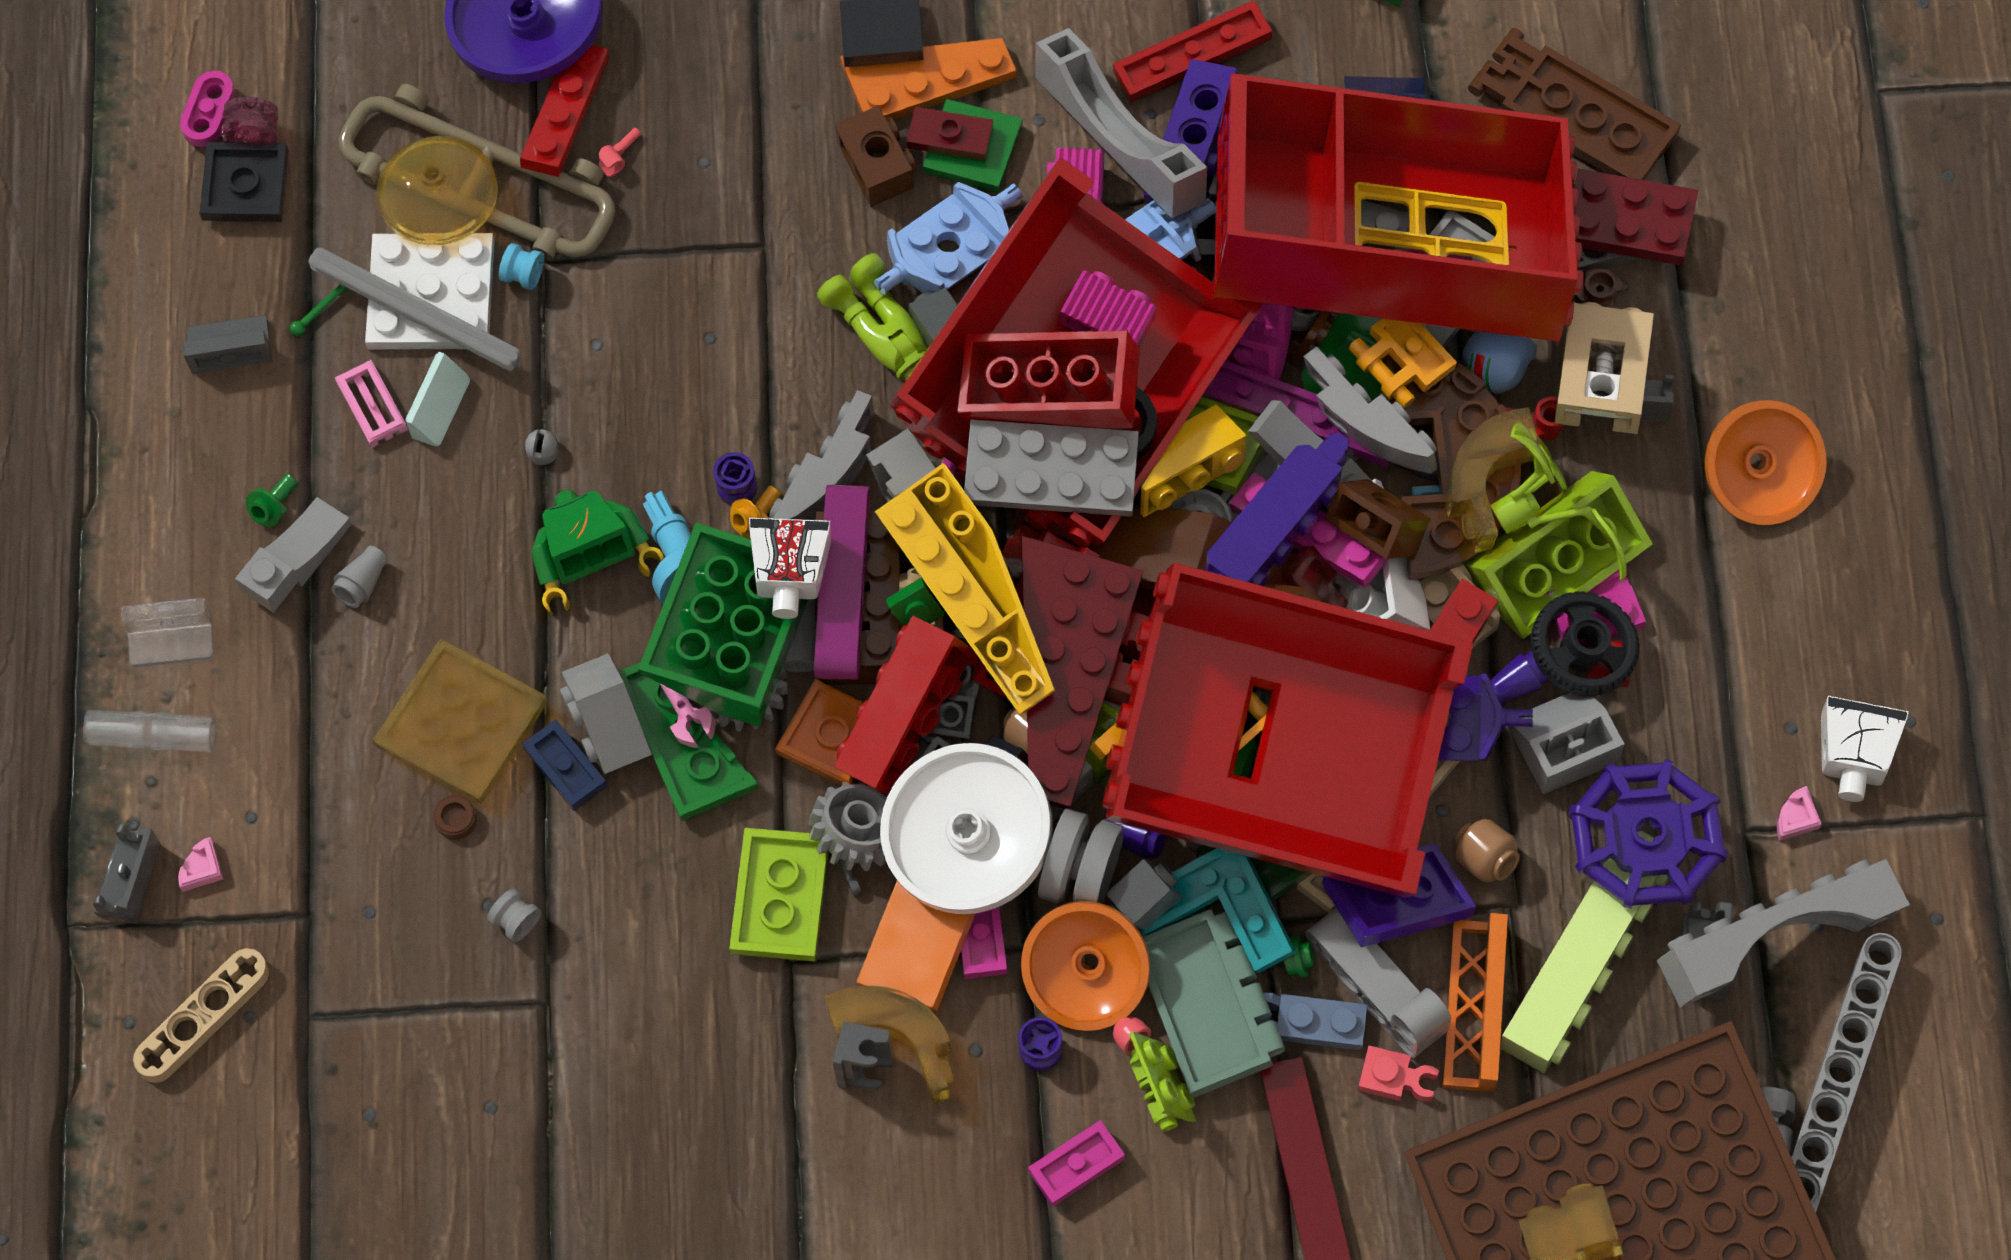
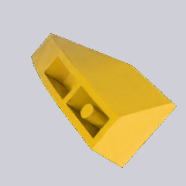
M942 463L880 507L875 513L1021 716L1053 693L1055 689L994 532L945 463Z

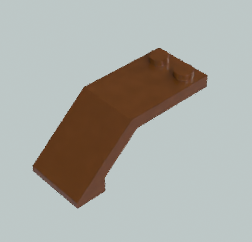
M1133 503L1132 517L1121 516L1105 542L1096 549L1091 548V550L1100 555L1099 558L1143 570V578L1139 588L1154 590L1159 572L1165 573L1166 569L1174 562L1204 570L1207 552L1232 522L1213 513L1173 508L1157 510L1143 517L1140 514L1141 504ZM1291 552L1281 566L1278 567L1274 564L1266 573L1268 580L1264 587L1268 583L1308 588L1313 593L1321 566Z

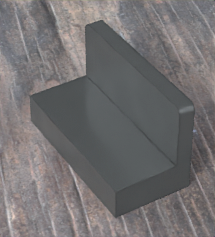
M265 315L189 326L186 329L187 341H183V351L192 374L272 361L268 320Z

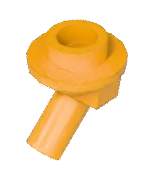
M769 485L756 504L745 498L736 500L732 503L730 509L732 527L741 536L751 538L749 518H769L767 516L768 513L771 511L775 501L781 498L783 494Z

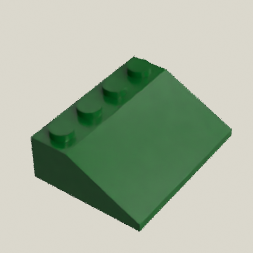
M695 522L639 665L638 672L720 715L760 727L808 599H799L797 617L791 619L775 617L772 614L773 598L757 596L751 539Z

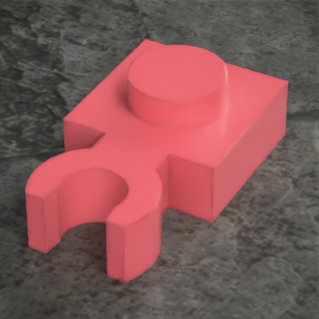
M1368 1046L1358 1091L1400 1101L1403 1090H1407L1417 1100L1431 1102L1434 1091L1423 1089L1419 1085V1081L1423 1078L1437 1080L1439 1070L1430 1065H1423L1416 1069L1408 1068L1410 1055Z

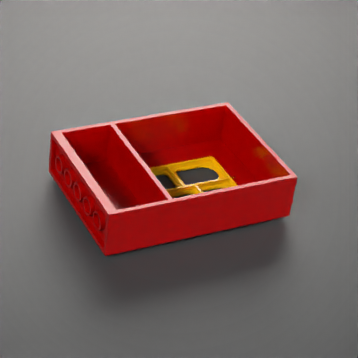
M1231 73L1217 141L1214 297L1559 342L1564 325L1570 326L1574 314L1573 295H1580L1583 285V270H1577L1581 259L1582 244L1575 242L1580 227V216L1574 215L1578 202V189L1572 188L1577 170L1576 162L1571 161L1575 147V136L1569 135L1568 118ZM1370 199L1404 204L1408 207L1409 232L1362 226L1361 201ZM1438 208L1481 215L1495 226L1497 234L1488 242L1427 235L1425 209ZM1365 243H1371L1378 245L1423 250L1427 252L1429 255L1374 247H1366L1362 245ZM1450 254L1469 256L1486 262L1449 258L1447 256Z

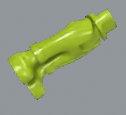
M871 253L861 258L851 269L849 276L851 284L844 275H836L820 287L817 292V298L823 306L843 312L844 319L849 326L853 327L870 352L884 366L895 372L898 380L903 381L908 378L928 347L919 328L907 311L892 298V294L889 291L883 295L876 288L874 280L883 275L885 264L877 253ZM852 285L864 296L869 306L878 314L884 325H879L865 305L859 302Z

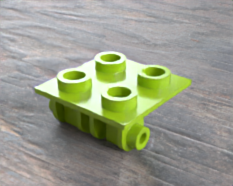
M1136 1032L1129 1033L1135 1047L1130 1052L1132 1059L1129 1063L1137 1081L1141 1082L1139 1084L1140 1090L1152 1089V1091L1144 1095L1145 1102H1152L1147 1106L1154 1125L1160 1126L1162 1132H1166L1178 1126L1176 1121L1178 1118L1192 1123L1196 1122L1191 1109L1195 1107V1101L1189 1093L1188 1087L1180 1082L1176 1072L1179 1064L1173 1049L1168 1044L1165 1045L1164 1042Z

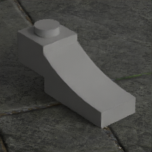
M1272 400L1248 431L1279 466L1296 446L1310 445L1317 449L1323 442L1282 401ZM1347 457L1345 465L1342 466L1340 482L1365 479L1372 481L1351 457Z
M316 497L303 514L281 536L264 549L260 547L235 578L240 591L274 613L296 584L302 587L350 528L352 525L350 518Z

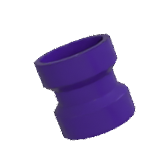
M738 452L726 453L721 456L715 463L713 470L718 496L728 505H732L736 500L742 498L752 501L758 486L754 466L750 458Z
M1036 1017L1023 1024L1019 1031L1018 1042L1021 1060L1025 1065L1037 1071L1049 1070L1057 1065L1062 1056V1035L1056 1023L1048 1018Z

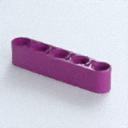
M826 486L823 521H830L831 546L818 596L814 658L815 678L858 680L870 504L869 486Z

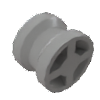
M512 888L501 895L488 913L487 920L494 927L501 926L505 930L506 937L513 943L522 940L534 928L541 916V910L535 904L524 902L522 893L516 888Z

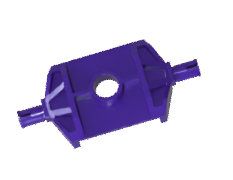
M1487 674L1466 676L1464 685L1454 689L1449 709L1451 720L1444 731L1438 761H1487L1501 731L1506 730V726L1533 727V709L1507 710L1506 707L1501 706Z

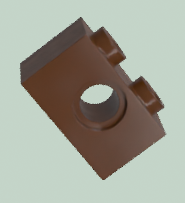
M879 106L835 124L837 144L870 207L914 188L913 172L917 171L914 158L909 149L902 151L897 142L900 139V134L892 117L885 119ZM875 152L886 153L885 156L880 158H874L870 156L872 153Z
M1369 479L1339 482L1338 490L1331 501L1324 520L1385 559L1416 556L1431 518Z

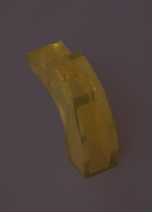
M1529 407L1501 413L1475 428L1461 445L1450 471L1445 496L1448 518L1462 515L1461 523L1464 536L1467 540L1472 539L1475 553L1492 550L1498 536V530L1486 493L1487 478L1501 468L1534 460L1533 455L1524 444L1510 437L1514 424L1521 421L1540 446Z
M883 986L851 987L824 996L837 1039H839L843 1021L890 1031L891 1039L904 1044L917 1058L933 1104L950 1099L948 1084L954 1083V1078L947 1058L940 1060L938 1058L952 1054L951 1041L940 1020L926 1005L907 993Z

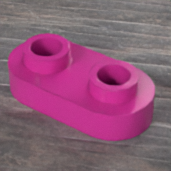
M208 71L200 75L194 83L180 119L182 133L186 141L193 146L206 147L207 142H216L222 134L228 118L223 112V105L236 96L233 83L227 74L221 71ZM214 93H222L219 98H210ZM227 103L226 105L232 107L233 104ZM225 106V108H224L225 111H226V110H231V108L226 107V106ZM203 126L209 127L204 132H197Z

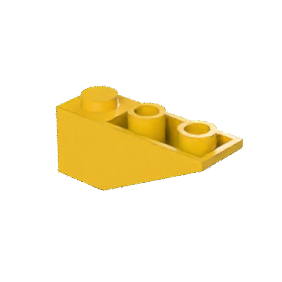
M1217 404L1183 423L1141 487L1140 514L1143 517L1157 510L1166 509L1180 497L1191 491L1202 489L1211 480L1224 473L1235 471L1245 462L1247 435Z

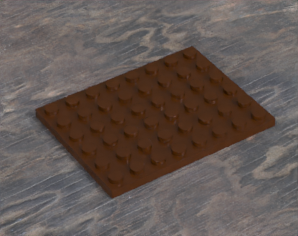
M1732 1020L1404 1151L1447 1260H1836Z

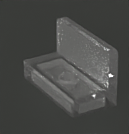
M205 598L121 606V622L128 633L129 662L133 668L211 660L214 657L212 612Z

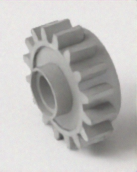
M843 782L842 786L837 789L831 786L827 788L824 797L818 796L808 821V825L812 826L809 835L810 840H821L817 852L821 854L829 851L832 854L830 863L834 865L842 859L846 861V869L850 871L854 863H860L864 871H869L872 861L880 867L884 865L886 859L881 845L880 825L887 797L880 791L861 782L860 784Z

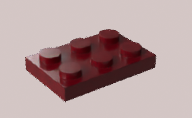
M1578 168L1574 188L1578 189V202L1574 215L1580 216V227L1575 242H1580L1582 248L1683 266L1698 190Z

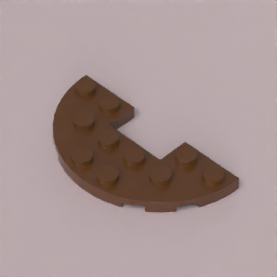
M1389 354L1382 359V362L1394 375L1402 369ZM1460 363L1452 372L1426 392H1423L1414 381L1406 386L1415 396V400L1408 407L1404 408L1411 419V422L1408 424H1431L1433 442L1437 448V451L1434 453L1440 494L1401 497L1402 501L1431 518L1416 556L1406 557L1409 580L1423 579L1446 573L1453 568L1467 563L1481 553L1502 529L1490 505L1519 488L1521 454L1519 442L1517 439L1510 437L1513 423L1503 404L1499 405L1485 388L1486 383ZM1387 398V400L1389 401V403H1390L1391 405H1392L1394 402H1397L1394 398H1393V399H1388V398Z

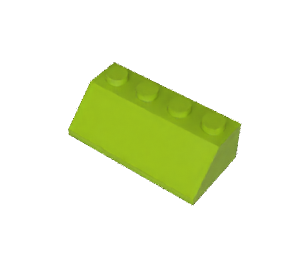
M1591 471L1534 513L1535 516H1541L1586 506L1592 509L1595 508L1616 533L1624 551L1626 564L1653 545L1614 475ZM1585 516L1541 523L1532 529L1528 523H1525L1512 532L1505 533L1473 559L1463 564L1469 571L1474 585L1498 599L1500 617L1522 639L1531 634L1538 614L1551 600L1570 592L1583 591L1587 593L1619 569L1618 558L1600 530ZM1552 590H1555V591H1553L1550 595L1547 596V594H1546L1547 592L1552 591Z

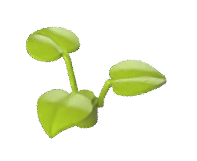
M1521 421L1515 423L1510 437L1526 446L1524 452L1534 457L1535 472L1519 488L1490 505L1506 534L1525 523H1528L1532 529L1541 523L1585 516L1600 530L1612 547L1619 562L1620 581L1625 579L1627 567L1622 545L1614 530L1595 508L1592 509L1586 506L1535 516L1534 513L1540 510L1541 507L1533 496V492L1548 480L1550 484H1553L1555 482L1554 476L1558 480L1563 492L1568 488L1562 472L1552 459L1544 442L1532 429L1528 430Z

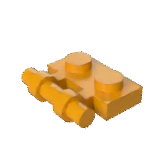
M1381 319L1371 326L1369 333L1377 341L1376 344L1369 347L1361 338H1358L1348 347L1351 353L1358 359L1356 364L1364 373L1370 372L1382 385L1381 391L1388 399L1394 398L1403 408L1408 407L1415 400V396L1406 388L1408 384L1414 381L1423 392H1426L1452 372L1457 364V361L1420 323ZM1388 354L1402 368L1395 375L1381 360Z

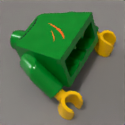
M564 490L558 493L554 499L555 506L545 510L542 514L544 527L538 530L531 551L540 585L544 584L546 589L542 597V603L551 615L553 613L550 608V601L554 597L563 598L566 611L570 607V601L565 592L558 588L557 580H560L562 585H565L634 556L633 548L635 547L640 554L638 568L647 577L650 576V571L644 560L654 558L659 564L664 559L662 552L658 548L649 547L647 540L650 538L635 512L631 508L615 501H605L597 491H590L580 496L573 490Z

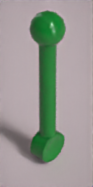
M339 284L303 319L292 322L290 333L296 337L302 336L305 333V327L344 291L347 292L350 289Z

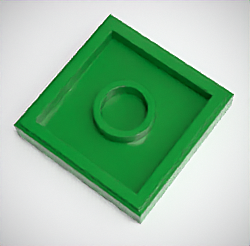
M946 99L942 110L944 112L993 119L994 127L986 161L927 152L922 166L923 173L999 193L1023 126V119Z

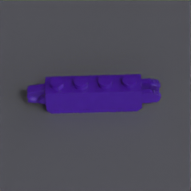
M1331 433L1330 436H1327V440L1324 439L1317 449L1310 445L1296 446L1207 552L1204 571L1264 586L1268 580L1266 573L1274 564L1279 567L1286 561L1293 549L1291 543L1299 534L1305 537L1311 531L1318 519L1316 513L1323 505L1330 506L1338 490L1337 486L1340 482L1342 466L1347 461V452L1350 448V441L1347 440L1345 434Z

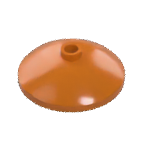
M1773 400L1749 402L1727 414L1713 431L1705 454L1706 479L1716 501L1733 517L1757 525L1783 523L1802 513L1819 493L1826 473L1825 445L1816 425L1798 408ZM1758 454L1761 462L1754 469L1751 465V458L1753 455Z
M1078 901L1067 903L1051 910L1035 924L1023 947L1021 971L1028 995L1045 1016L1067 1028L1093 1031L1115 1025L1120 1019L1126 1018L1137 1007L1148 986L1150 958L1147 945L1140 931L1124 914L1098 902ZM1085 954H1093L1097 957V967H1089L1085 963Z

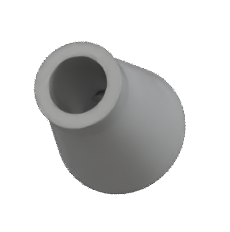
M368 546L361 555L334 576L335 583L331 590L335 597L345 605L353 608L359 607L361 603L368 602L380 573L388 562L387 556L380 549Z

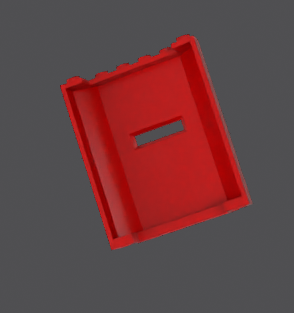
M1060 158L1047 174L889 405L914 436L923 442L922 447L925 451L938 459L945 457L957 466L956 471L965 478L970 428L958 413V402L966 334L1076 332L1059 323L1060 311L1083 270L1088 271L1090 274H1093L1094 271L1102 272L1115 281V285L1120 289H1124L1127 292L1137 290L1151 298L1152 304L1157 307L1155 319L1139 347L1140 358L1137 387L1150 397L1156 409L1157 430L1151 448L1141 459L1137 460L1135 497L1264 303L1214 297V283L1089 195L1087 192L1095 181L1063 158ZM1135 409L1133 428L1112 429L1139 431L1140 434L1142 420L1138 411ZM1019 509L1026 514L1024 519L1034 528L1041 531L1047 529L1054 534L1074 541L1082 547L1096 549L1105 542L1121 516L1077 513L1075 511Z
M1175 562L1166 569L1165 573L1159 572L1153 592V597H1156L1149 620L1141 621L1137 634L1136 645L1142 646L1139 661H1132L1127 675L1126 686L1132 687L1129 703L1121 704L1117 716L1116 728L1122 729L1119 744H1112L1106 762V769L1112 771L1103 798V807L1107 808L1106 820L1404 898L1416 895L1426 853L1417 850L1453 692L1454 689L1465 683L1473 642ZM1257 686L1272 690L1252 776L1247 778L1235 775L1233 772L1253 688Z

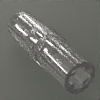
M88 709L84 719L83 736L86 745L128 747L136 750L212 752L216 741V720L212 716Z

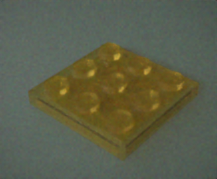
M440 638L372 741L375 747L475 802L482 804L545 708L548 699L545 694Z

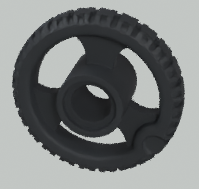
M1570 592L1556 597L1540 611L1531 631V650L1540 671L1555 686L1557 684L1560 689L1566 692L1571 691L1572 694L1579 696L1603 695L1617 689L1632 674L1639 658V637L1634 623H1631V618L1626 612L1622 611V608L1617 603H1612L1611 599L1605 596L1600 597L1596 593ZM1564 612L1570 617L1572 626L1561 641L1560 647L1550 648L1547 644L1549 625L1557 615ZM1594 612L1602 615L1613 624L1621 637L1622 647L1610 645L1611 632L1602 620L1592 616ZM1578 639L1588 641L1593 649L1583 647ZM1598 662H1601L1608 667L1611 674L1603 678L1586 679L1570 674L1568 667L1576 671H1588L1594 668Z

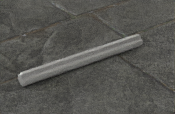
M322 247L316 248L309 258L308 263L312 270L508 371H513L521 360L522 355L518 348Z

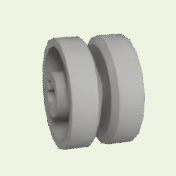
M1069 808L1065 809L1058 821L1048 848L1039 882L1038 898L1060 904L1068 898L1075 883L1073 902L1091 901L1104 904L1107 896L1106 893L1109 891L1119 860L1125 826L1102 820L1095 826L1088 841L1090 831L1088 814Z

